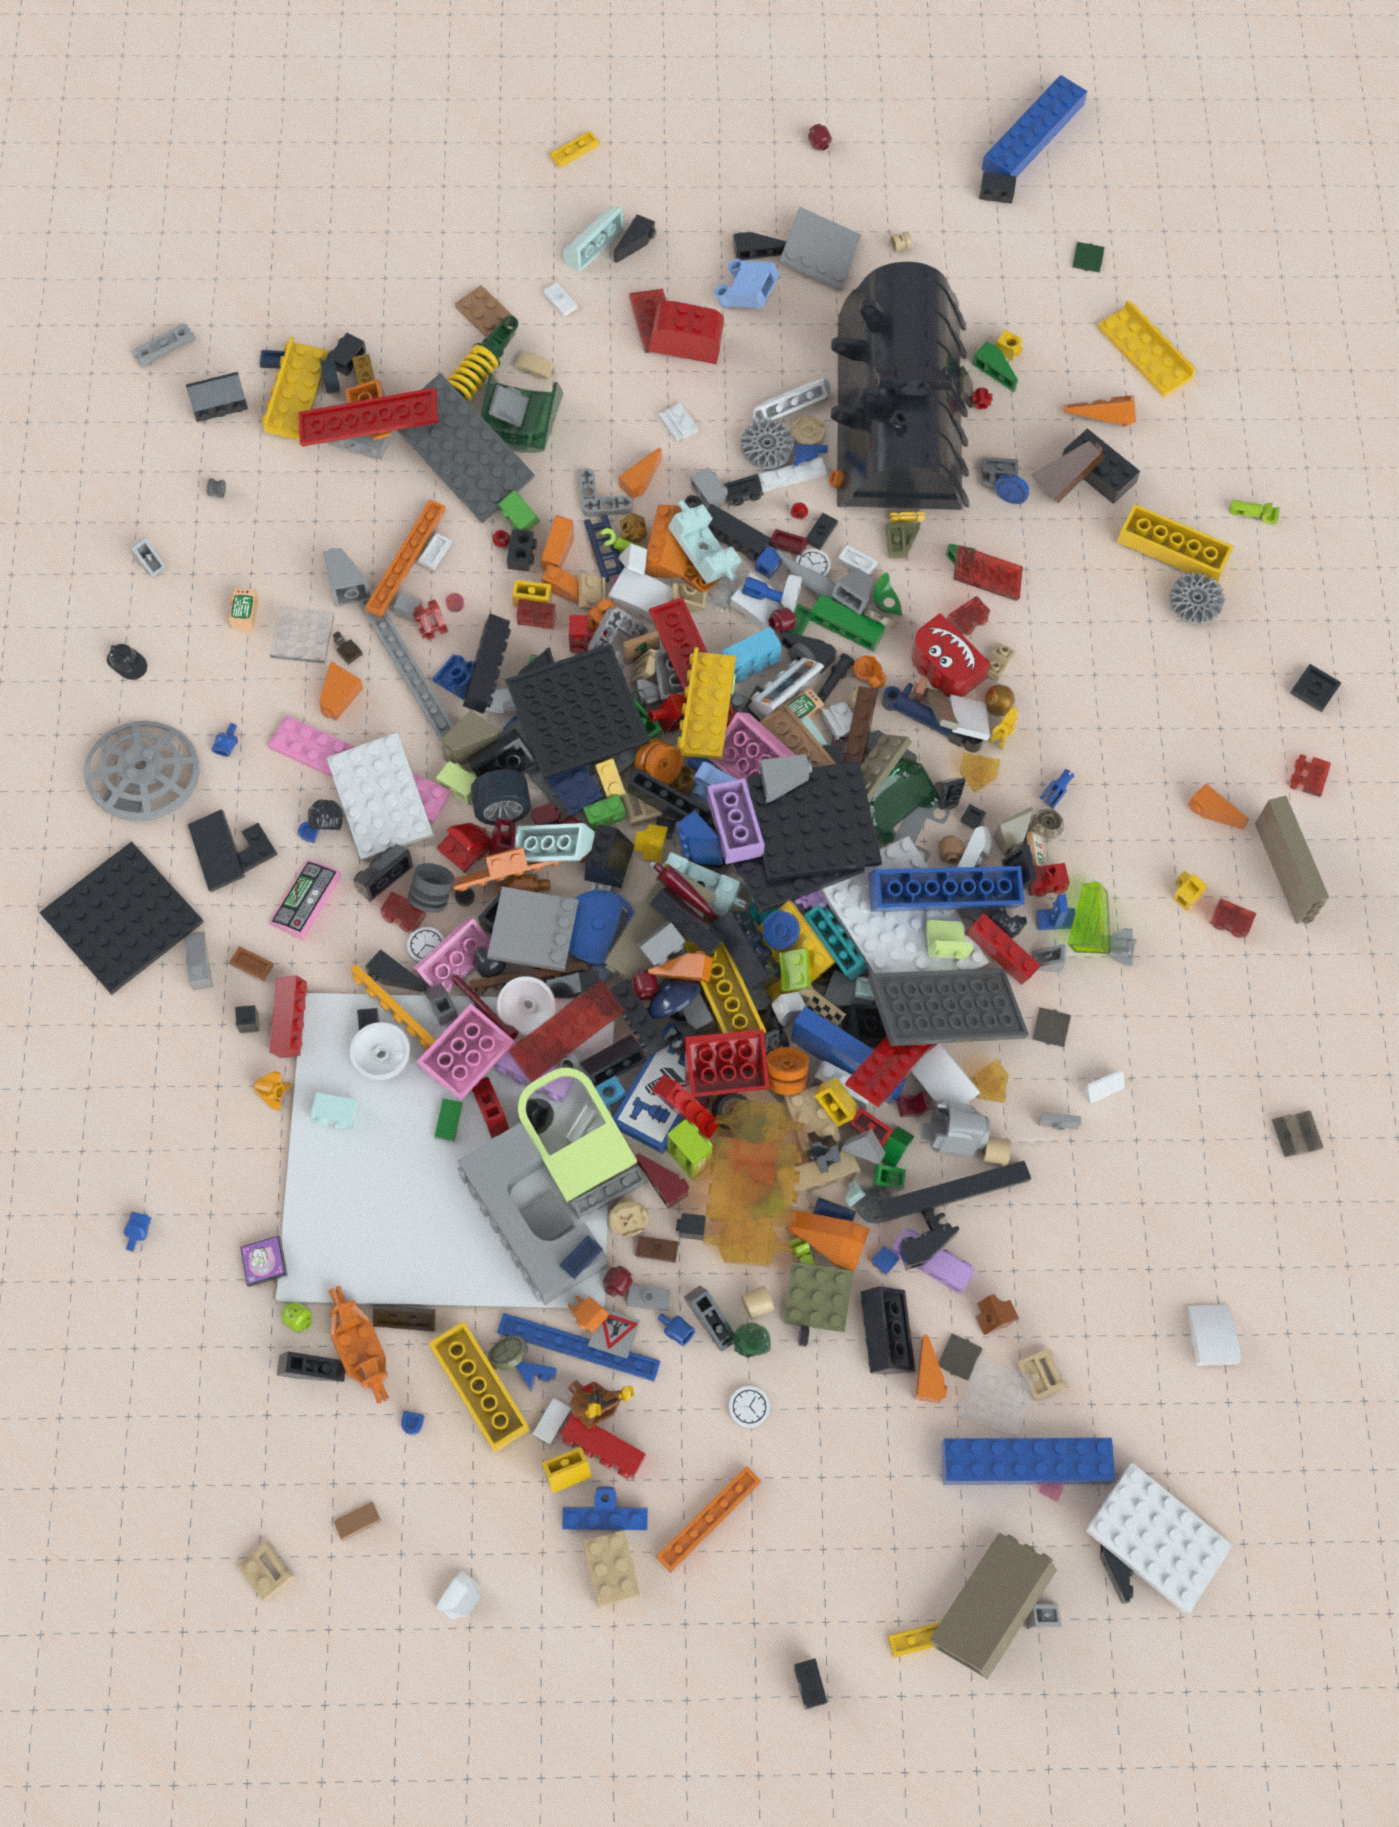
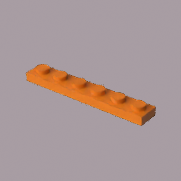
M746 1466L656 1556L658 1561L671 1573L761 1483V1480Z

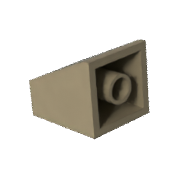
M471 710L441 739L443 759L447 763L451 761L461 766L468 764L470 757L500 738L499 731Z

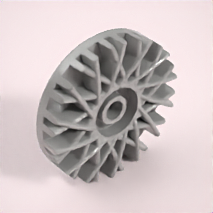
M764 419L763 423H760V420L757 423L754 421L753 426L749 424L748 428H745V433H742L741 452L750 464L758 468H777L786 463L791 457L794 438L793 435H790V429H787V426L785 428L782 427V422L778 424L776 420V423H771V419L768 422L767 419Z
M1192 572L1191 575L1187 573L1186 577L1182 575L1181 578L1177 579L1176 583L1174 582L1169 594L1171 609L1185 622L1191 624L1209 623L1217 618L1224 606L1225 594H1222L1223 588H1220V584L1217 586L1215 584L1216 579L1212 580L1211 576L1209 579L1205 578L1206 573L1203 575L1198 573L1196 576Z

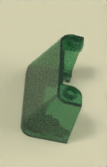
M907 757L900 758L869 802L877 839L884 845L894 839L896 832L893 828L919 806L922 808H932L941 799L923 765Z

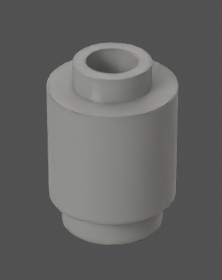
M573 1048L567 1049L559 1059V1067L577 1070L580 1062H582L581 1053Z

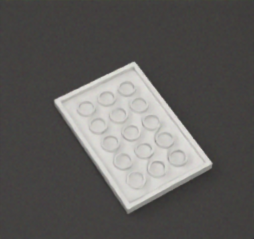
M398 732L327 757L362 861L384 854L386 849L396 844L406 846L434 836Z
M1134 1463L1128 1465L1085 1530L1186 1615L1190 1614L1233 1546Z

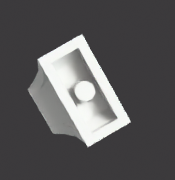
M461 1571L446 1590L436 1608L452 1620H455L457 1617H468L481 1598L478 1590L479 1583Z

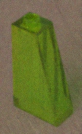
M1100 882L1083 883L1067 943L1076 953L1110 954L1108 891Z

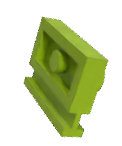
M803 948L780 953L782 991L788 992L811 988L808 949Z

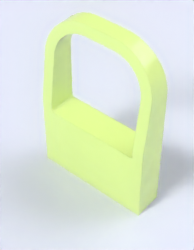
M572 1068L556 1069L529 1084L522 1092L518 1103L520 1122L541 1153L543 1163L566 1203L637 1164L635 1156L593 1083L584 1073ZM570 1077L576 1079L585 1087L605 1124L554 1154L549 1155L527 1117L526 1103L531 1094L558 1078Z

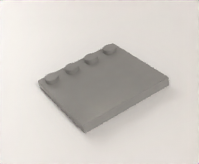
M799 207L779 264L841 291L861 234Z
M502 887L487 959L565 972L579 900Z

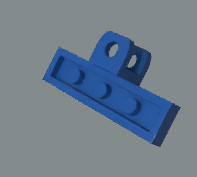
M599 1486L596 1489L594 1507L563 1506L562 1529L647 1530L648 1507H616V1490L612 1486ZM607 1494L609 1498L603 1499L602 1495Z

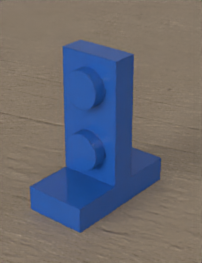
M1058 894L1056 901L1053 902L1052 909L1036 911L1038 930L1076 929L1077 927L1075 908H1068L1066 894Z

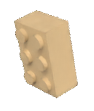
M820 1085L803 1090L801 1093L785 1095L784 1106L802 1157L809 1156L808 1150H811L807 1133L815 1131L821 1137L832 1134L838 1147L841 1143V1137L836 1124L815 1098Z
M625 1530L583 1541L598 1607L603 1608L640 1598V1591Z

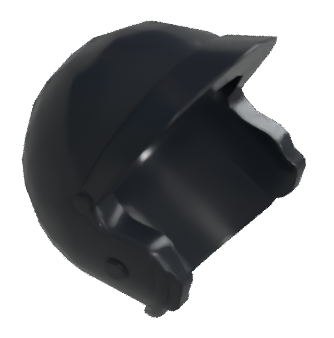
M480 946L473 958V966L478 974L485 978L501 975L506 968L507 962L487 959V949Z
M671 1020L676 1034L670 1035L666 1042L679 1056L685 1054V1037L698 1036L695 1027L688 1022Z
M534 1098L527 1101V1117L537 1135L542 1134L553 1123L554 1110L550 1103L544 1099Z

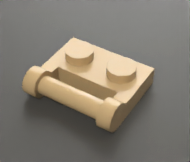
M627 788L624 789L626 794L621 795L620 798L624 801L629 816L628 822L631 827L657 819V817H662V812L638 798L636 799L641 815L636 816L630 798L631 794L627 793Z
M1050 1348L1016 1363L1034 1401L1068 1387L1055 1366ZM1044 1359L1045 1364L1055 1382V1385L1053 1386L1050 1385L1049 1380L1039 1362V1360Z
M269 1541L238 1565V1568L262 1601L266 1600L294 1577L291 1570L288 1571L272 1549L273 1546ZM264 1554L281 1576L277 1581L260 1559Z

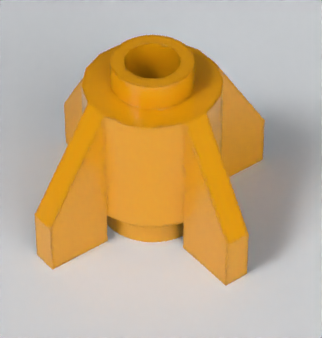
M277 1071L260 1077L254 1083L255 1094L277 1111L281 1110V1100L279 1099L283 1097L285 1090L292 1088L291 1083L281 1082V1073Z

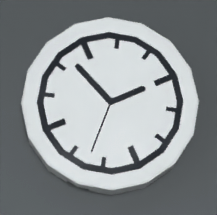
M817 549L805 550L801 556H797L795 561L826 577L831 570L829 557L823 551Z
M432 927L416 929L407 940L409 956L415 962H420L444 940L443 935Z
M745 1386L736 1390L731 1396L729 1414L732 1420L740 1427L757 1428L768 1418L770 1402L767 1395L761 1389Z

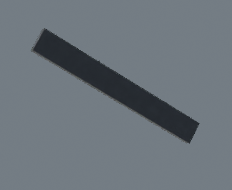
M1025 1161L885 1199L878 1204L884 1220L887 1222L1025 1183L1032 1178Z

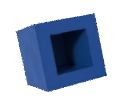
M769 546L756 560L755 571L771 579L782 565V559L777 554V549H772Z

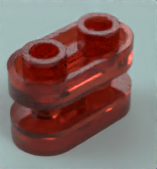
M435 599L427 602L429 608L424 609L422 605L414 608L415 612H412L415 621L419 622L421 626L419 632L422 638H426L428 641L435 638L434 632L439 631L441 635L448 632L440 607ZM431 614L435 622L433 625L430 624L427 617Z

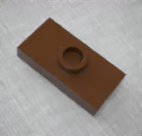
M639 1236L636 1257L676 1263L679 1242Z

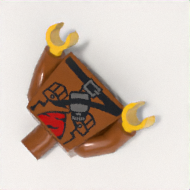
M576 1380L568 1388L574 1394L569 1404L573 1415L579 1418L588 1429L614 1416L622 1399L623 1401H629L634 1396V1387L630 1385L622 1387L621 1390L610 1391L597 1382H591L583 1386Z

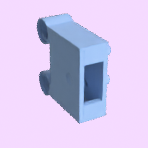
M732 260L728 265L734 278L731 287L729 288L728 285L722 284L714 291L721 307L762 308L780 275L774 262Z
M703 762L693 777L696 785L690 794L695 800L709 805L707 786L738 779L715 768L710 763Z

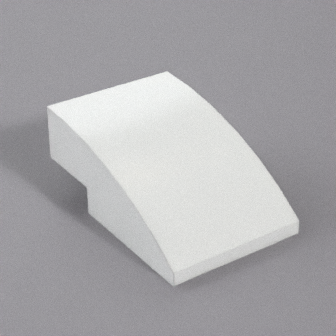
M624 567L607 597L636 616L641 614L652 621L649 609L669 602L672 597V588L646 574H640Z
M750 573V575L748 576L763 581L753 573ZM744 581L731 597L730 606L743 613L746 620L764 630L770 627L768 619L772 611L785 607L782 601L778 603L767 598L758 600L742 594Z
M942 1044L936 1045L926 1053L911 1070L934 1100L967 1104L981 1093Z
M1229 1304L1187 1306L1196 1366L1234 1365L1240 1363L1241 1356L1238 1338Z

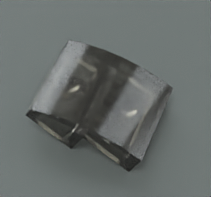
M1311 1110L1272 1119L1284 1158L1324 1149Z

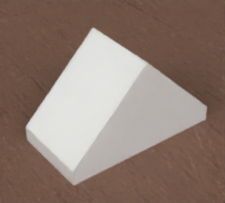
M630 544L620 554L618 559L627 569L644 574L647 549Z

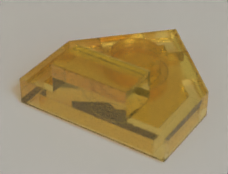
M963 752L960 773L974 793L997 778L1000 759Z
M998 1059L970 1077L981 1092L976 1098L1005 1103L1006 1085L1009 1075Z

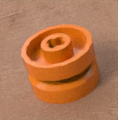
M650 739V743L641 746L636 753L635 768L644 771L666 785L671 784L681 773L683 767L681 751L660 739Z
M779 1047L767 1054L769 1090L777 1094L794 1095L806 1089L810 1061L804 1051L794 1047Z

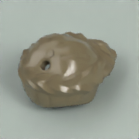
M1041 809L1031 817V827L1037 835H1042L1047 839H1055L1058 835H1061L1064 822L1056 810Z

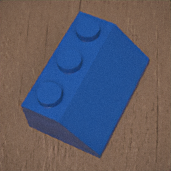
M695 811L676 824L677 836L680 838L679 844L682 847L681 853L686 859H690L695 864H723L719 837Z

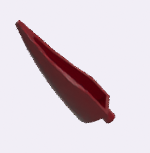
M659 862L654 865L653 868L659 873L656 879L711 919L717 920L719 918L706 900L669 864L664 868Z

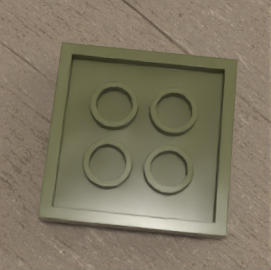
M792 1261L784 1323L845 1332L853 1270Z

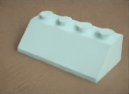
M609 208L604 213H601L592 224L587 226L583 233L577 235L575 240L564 248V262L577 272L586 267L623 231V208Z
M584 823L518 826L515 848L523 847L527 862L580 861L592 850L595 832Z

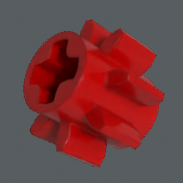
M981 387L972 392L971 404H975L977 409L984 410L988 408V405L991 406L993 394L989 393L988 389Z

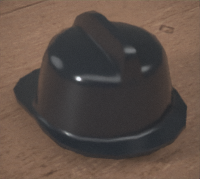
M126 644L111 645V650L107 656V663L114 671L128 680H135L144 676L148 665L146 659L140 653Z
M768 1004L767 1011L759 1015L766 1033L775 1029L779 1030V1042L784 1047H789L788 1036L778 1021L772 1005Z

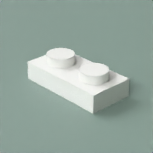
M849 545L844 548L838 557L839 563L852 570L859 568L869 576L878 565L877 560Z

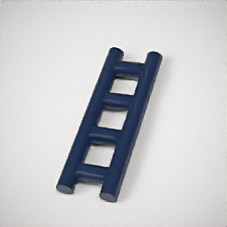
M603 515L601 517L602 522L592 524L590 519H586L584 524L601 578L605 577V583H608L610 581L609 576L620 575L624 565L618 559L620 552L618 549L613 548V544L610 545L612 552L601 554L599 546L608 541L609 537L596 539L594 531L606 528L612 529L608 515ZM614 559L617 567L606 569L604 561Z

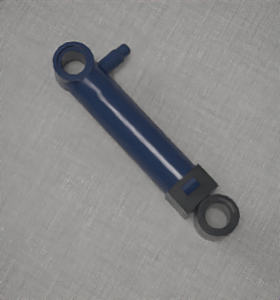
M908 683L902 692L895 686H889L884 690L882 705L886 710H895L948 737L949 742L958 747H961L963 743L964 748L968 752L974 753L981 749L983 739L952 732V729L940 726L932 708L908 697L913 688L912 683Z

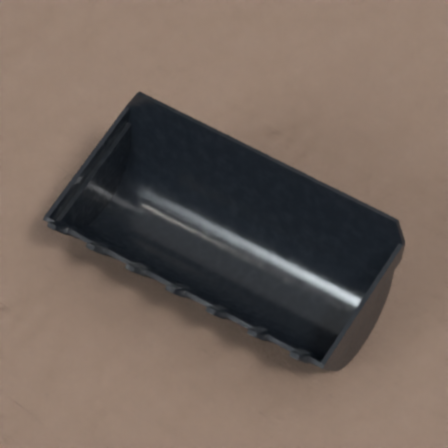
M909 261L895 262L873 270L849 294L838 315V337L833 338L831 341V350L838 354V406L831 408V419L838 422L837 470L844 473L843 482L837 488V507L961 510L963 505L970 507L969 498L965 489L962 488V474L965 477L969 476L968 467L964 458H962V444L964 447H968V439L964 429L961 427V414L964 417H968V410L963 398L961 399V386L967 388V380L963 370L960 368V356L963 359H967V352L962 340H960V328L963 331L966 330V323L959 310V301L946 277L939 270L927 264ZM875 365H878V369H890V365H892L895 372L896 366H931L932 370H943V367H946L948 374H951L952 377L951 390H932V396L896 395L895 389H878L874 368ZM897 410L903 411L908 418L907 423L901 429H895L889 423L890 416Z

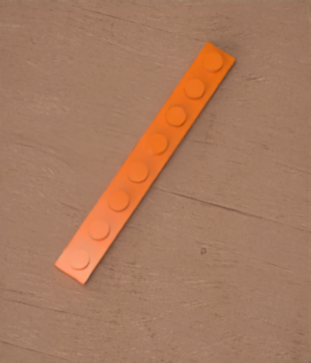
M429 499L367 602L365 611L382 618L446 511L445 505Z

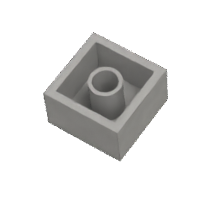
M666 922L636 945V947L651 965L661 966L668 960L667 956L670 953L676 954L684 947L682 944L685 940L671 922Z

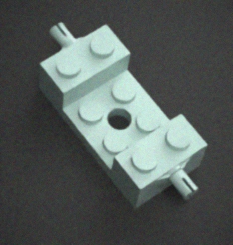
M684 500L679 501L678 505L683 512L674 515L668 528L704 581L710 583L728 576L730 581L737 578L735 571L742 560L733 547L723 550L708 528L713 518L705 506L702 504L689 508Z
M670 852L663 866L669 864L695 882H704L705 888L716 894L710 906L718 916H723L732 910L734 905L745 909L747 901L737 898L743 885L740 881L718 874ZM650 865L649 869L655 870L654 866Z

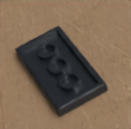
M222 809L188 824L210 892L245 877L225 812Z

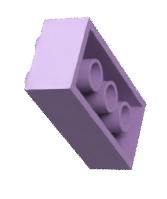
M745 778L707 786V800L725 863L729 864L761 857L764 854L765 845Z

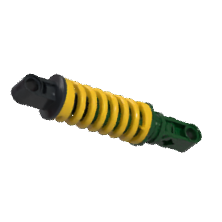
M505 317L500 325L494 329L490 337H485L482 343L474 344L469 354L460 362L458 368H455L453 374L448 377V381L467 402H470L472 396L476 395L477 389H480L483 385L482 383L488 380V376L492 375L493 370L500 366L499 358L504 354V349L515 336L519 323L515 317Z

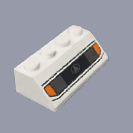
M805 657L800 661H793L788 666L790 669L787 672L781 671L776 676L777 680L774 683L772 681L768 682L763 687L764 691L761 694L758 691L750 698L752 702L749 708L762 721L812 682L824 666Z

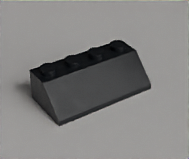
M878 1286L861 1291V1305L870 1373L886 1375L915 1372L905 1290Z

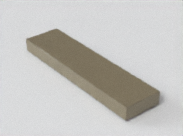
M926 688L924 694L939 725L957 730L959 723L944 693Z

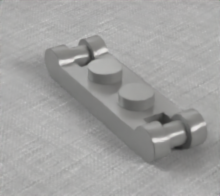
M182 324L133 350L132 354L136 359H139L138 362L141 367H147L150 362L186 343H193L196 337L193 332H190L187 324Z

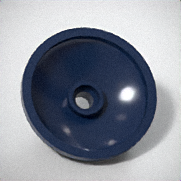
M677 979L662 984L648 1007V1013L651 1018L662 1019L686 1007L698 995L701 988L699 982Z

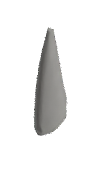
M779 550L776 551L789 570L795 576L802 577V584L818 598L820 595L833 598L831 594L836 585L835 582L798 564Z

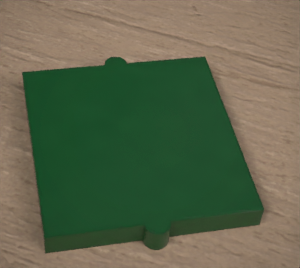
M1077 242L1072 267L1100 273L1105 247L1093 245L1092 243Z

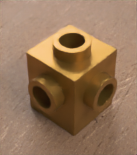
M630 513L620 520L623 539L636 544L648 536L644 517Z

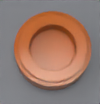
M835 469L831 473L829 478L831 487L839 488L844 479L843 471Z

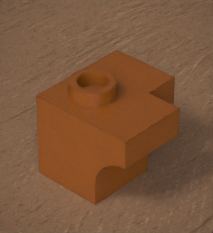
M992 1294L977 1303L981 1313L976 1316V1319L984 1336L1007 1327L1019 1319L1011 1300L1001 1301L995 1294Z

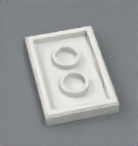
M951 695L949 705L959 723L957 730L952 729V732L988 740L990 731L986 703Z

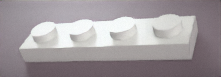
M819 457L798 463V466L793 464L758 475L763 492L825 476L827 475V470L822 458Z

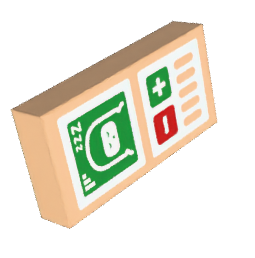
M1034 831L1026 832L1027 844L1030 846L1034 867L1045 866L1042 836L1037 835Z

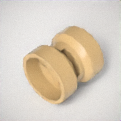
M908 231L903 232L901 235H891V246L894 252L912 248V239Z

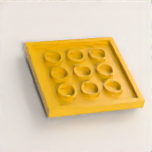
M788 900L777 911L790 912L797 918L800 925L799 939L795 945L788 949L780 950L769 947L773 953L772 957L779 965L780 953L803 948L808 949L810 981L812 983L836 961L794 903ZM763 923L756 928L759 929L761 933L763 932L764 928ZM781 980L769 988L763 989L766 990L767 997L771 996L772 1003L782 994L798 992V990L783 992Z

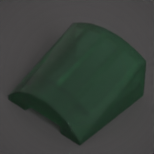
M489 373L480 416L513 451L524 453L545 451L564 394L559 383L554 382L552 392L513 387L521 391L522 396L529 398L522 425L519 428L488 414L496 385L498 384L504 388L510 387L498 383L494 374Z

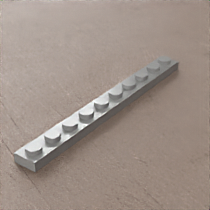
M372 595L359 600L358 603L441 742V739L454 727L387 613L385 612L382 618L365 611V606Z

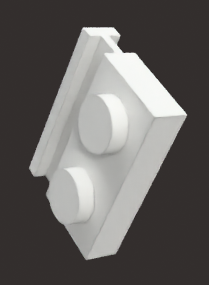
M681 403L666 409L663 413H659V419L676 443L698 432L697 425Z
M843 702L829 706L828 709L823 708L821 715L836 740H839L840 737H849L853 713L848 704Z
M585 1104L565 1139L573 1143L603 1126L605 1123L599 1112Z

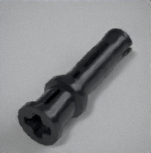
M842 653L839 662L832 667L831 675L817 693L819 698L822 696L821 701L825 703L839 680L847 676L846 672L850 666L854 665L855 661L851 656Z

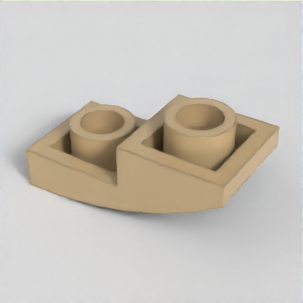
M521 351L514 366L518 370L531 372L535 377L548 379L555 364L538 355Z
M999 643L988 660L990 666L987 676L997 681L1013 657L1015 650Z

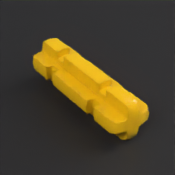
M914 511L890 513L891 523L898 521L914 522V520L924 521L925 519L924 511H917V513H914Z

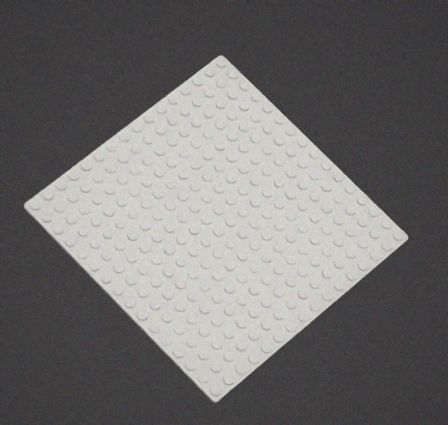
M306 993V1009L304 1011V1028L302 1031L303 1045L301 1054L297 1056L281 1237L288 1276L278 1278L277 1301L283 1303L334 1304L328 1291L332 1288L336 1290V1286H341L346 1301L354 1300L357 1304L568 1308V1304L572 1306L578 1305V1300L575 1298L577 1295L583 1301L590 1296L604 1308V1290L606 1288L602 1281L606 1276V1267L550 1303L544 1305L542 1300L538 1302L532 1292V1284L528 1285L522 1276L521 1266L518 1268L515 1266L511 1259L510 1249L506 1251L501 1243L500 1233L495 1234L489 1221L490 1217L483 1215L479 1208V1200L475 1201L469 1192L468 1183L464 1184L457 1170L459 1168L458 1160L494 1139L491 1138L472 1090L460 1100L421 1070L417 1061L426 1050L419 1044L420 1040L416 1036L411 1037L406 1032V1027L402 1023L398 1024L392 1018L393 1014L389 1010L384 1011L379 1006V1001L375 997L372 999L368 994ZM389 995L435 1040L456 1020H451L440 1026L425 995ZM450 996L457 1010L458 1017L470 1004L474 1005L467 996ZM480 997L499 1017L497 1010L498 997ZM555 998L556 1011L552 1021L560 1029L563 1028L568 1035L566 1041L569 1046L563 1052L552 1056L548 1051L544 1052L540 1047L539 1041L541 1039L538 1033L534 1035L518 1034L513 1046L560 1069L559 1059L567 1049L573 1048L578 1050L582 1055L583 1061L613 1044L614 1012L608 1017L601 1015V1011L591 999ZM606 999L609 1003H612L614 1005L613 1008L615 1009V1004L613 1003V1001L610 999ZM527 1001L526 1006L531 1008L532 1002ZM378 1008L379 1022L393 1024L406 1035L410 1045L409 1060L404 1069L394 1077L385 1080H373L361 1075L355 1069L350 1057V1047L355 1035L359 1032L357 1014L359 1009ZM380 1053L378 1055L379 1058H383L385 1056L384 1053ZM580 1064L577 1070L584 1073ZM493 1066L483 1078L489 1077L510 1129L520 1123L518 1120V1103L522 1092L528 1085L515 1082L512 1076L508 1074L502 1075L498 1073ZM574 1079V1085L563 1103L551 1101L542 1092H533L529 1099L540 1098L546 1100L554 1110L553 1123L544 1133L538 1135L549 1155L572 1143L566 1140L565 1137L585 1104L597 1110L585 1087L576 1079ZM607 1090L603 1094L606 1097L612 1096V1091ZM316 1092L355 1099L358 1107L353 1127L339 1129L333 1124H327L326 1126L316 1124L311 1117ZM443 1099L463 1102L455 1142L434 1137ZM609 1107L607 1109L611 1115V1107ZM544 1163V1167L522 1179L512 1188L510 1198L519 1212L552 1192L574 1223L573 1227L554 1240L586 1223L607 1256L608 1205L578 1220L570 1205L565 1202Z

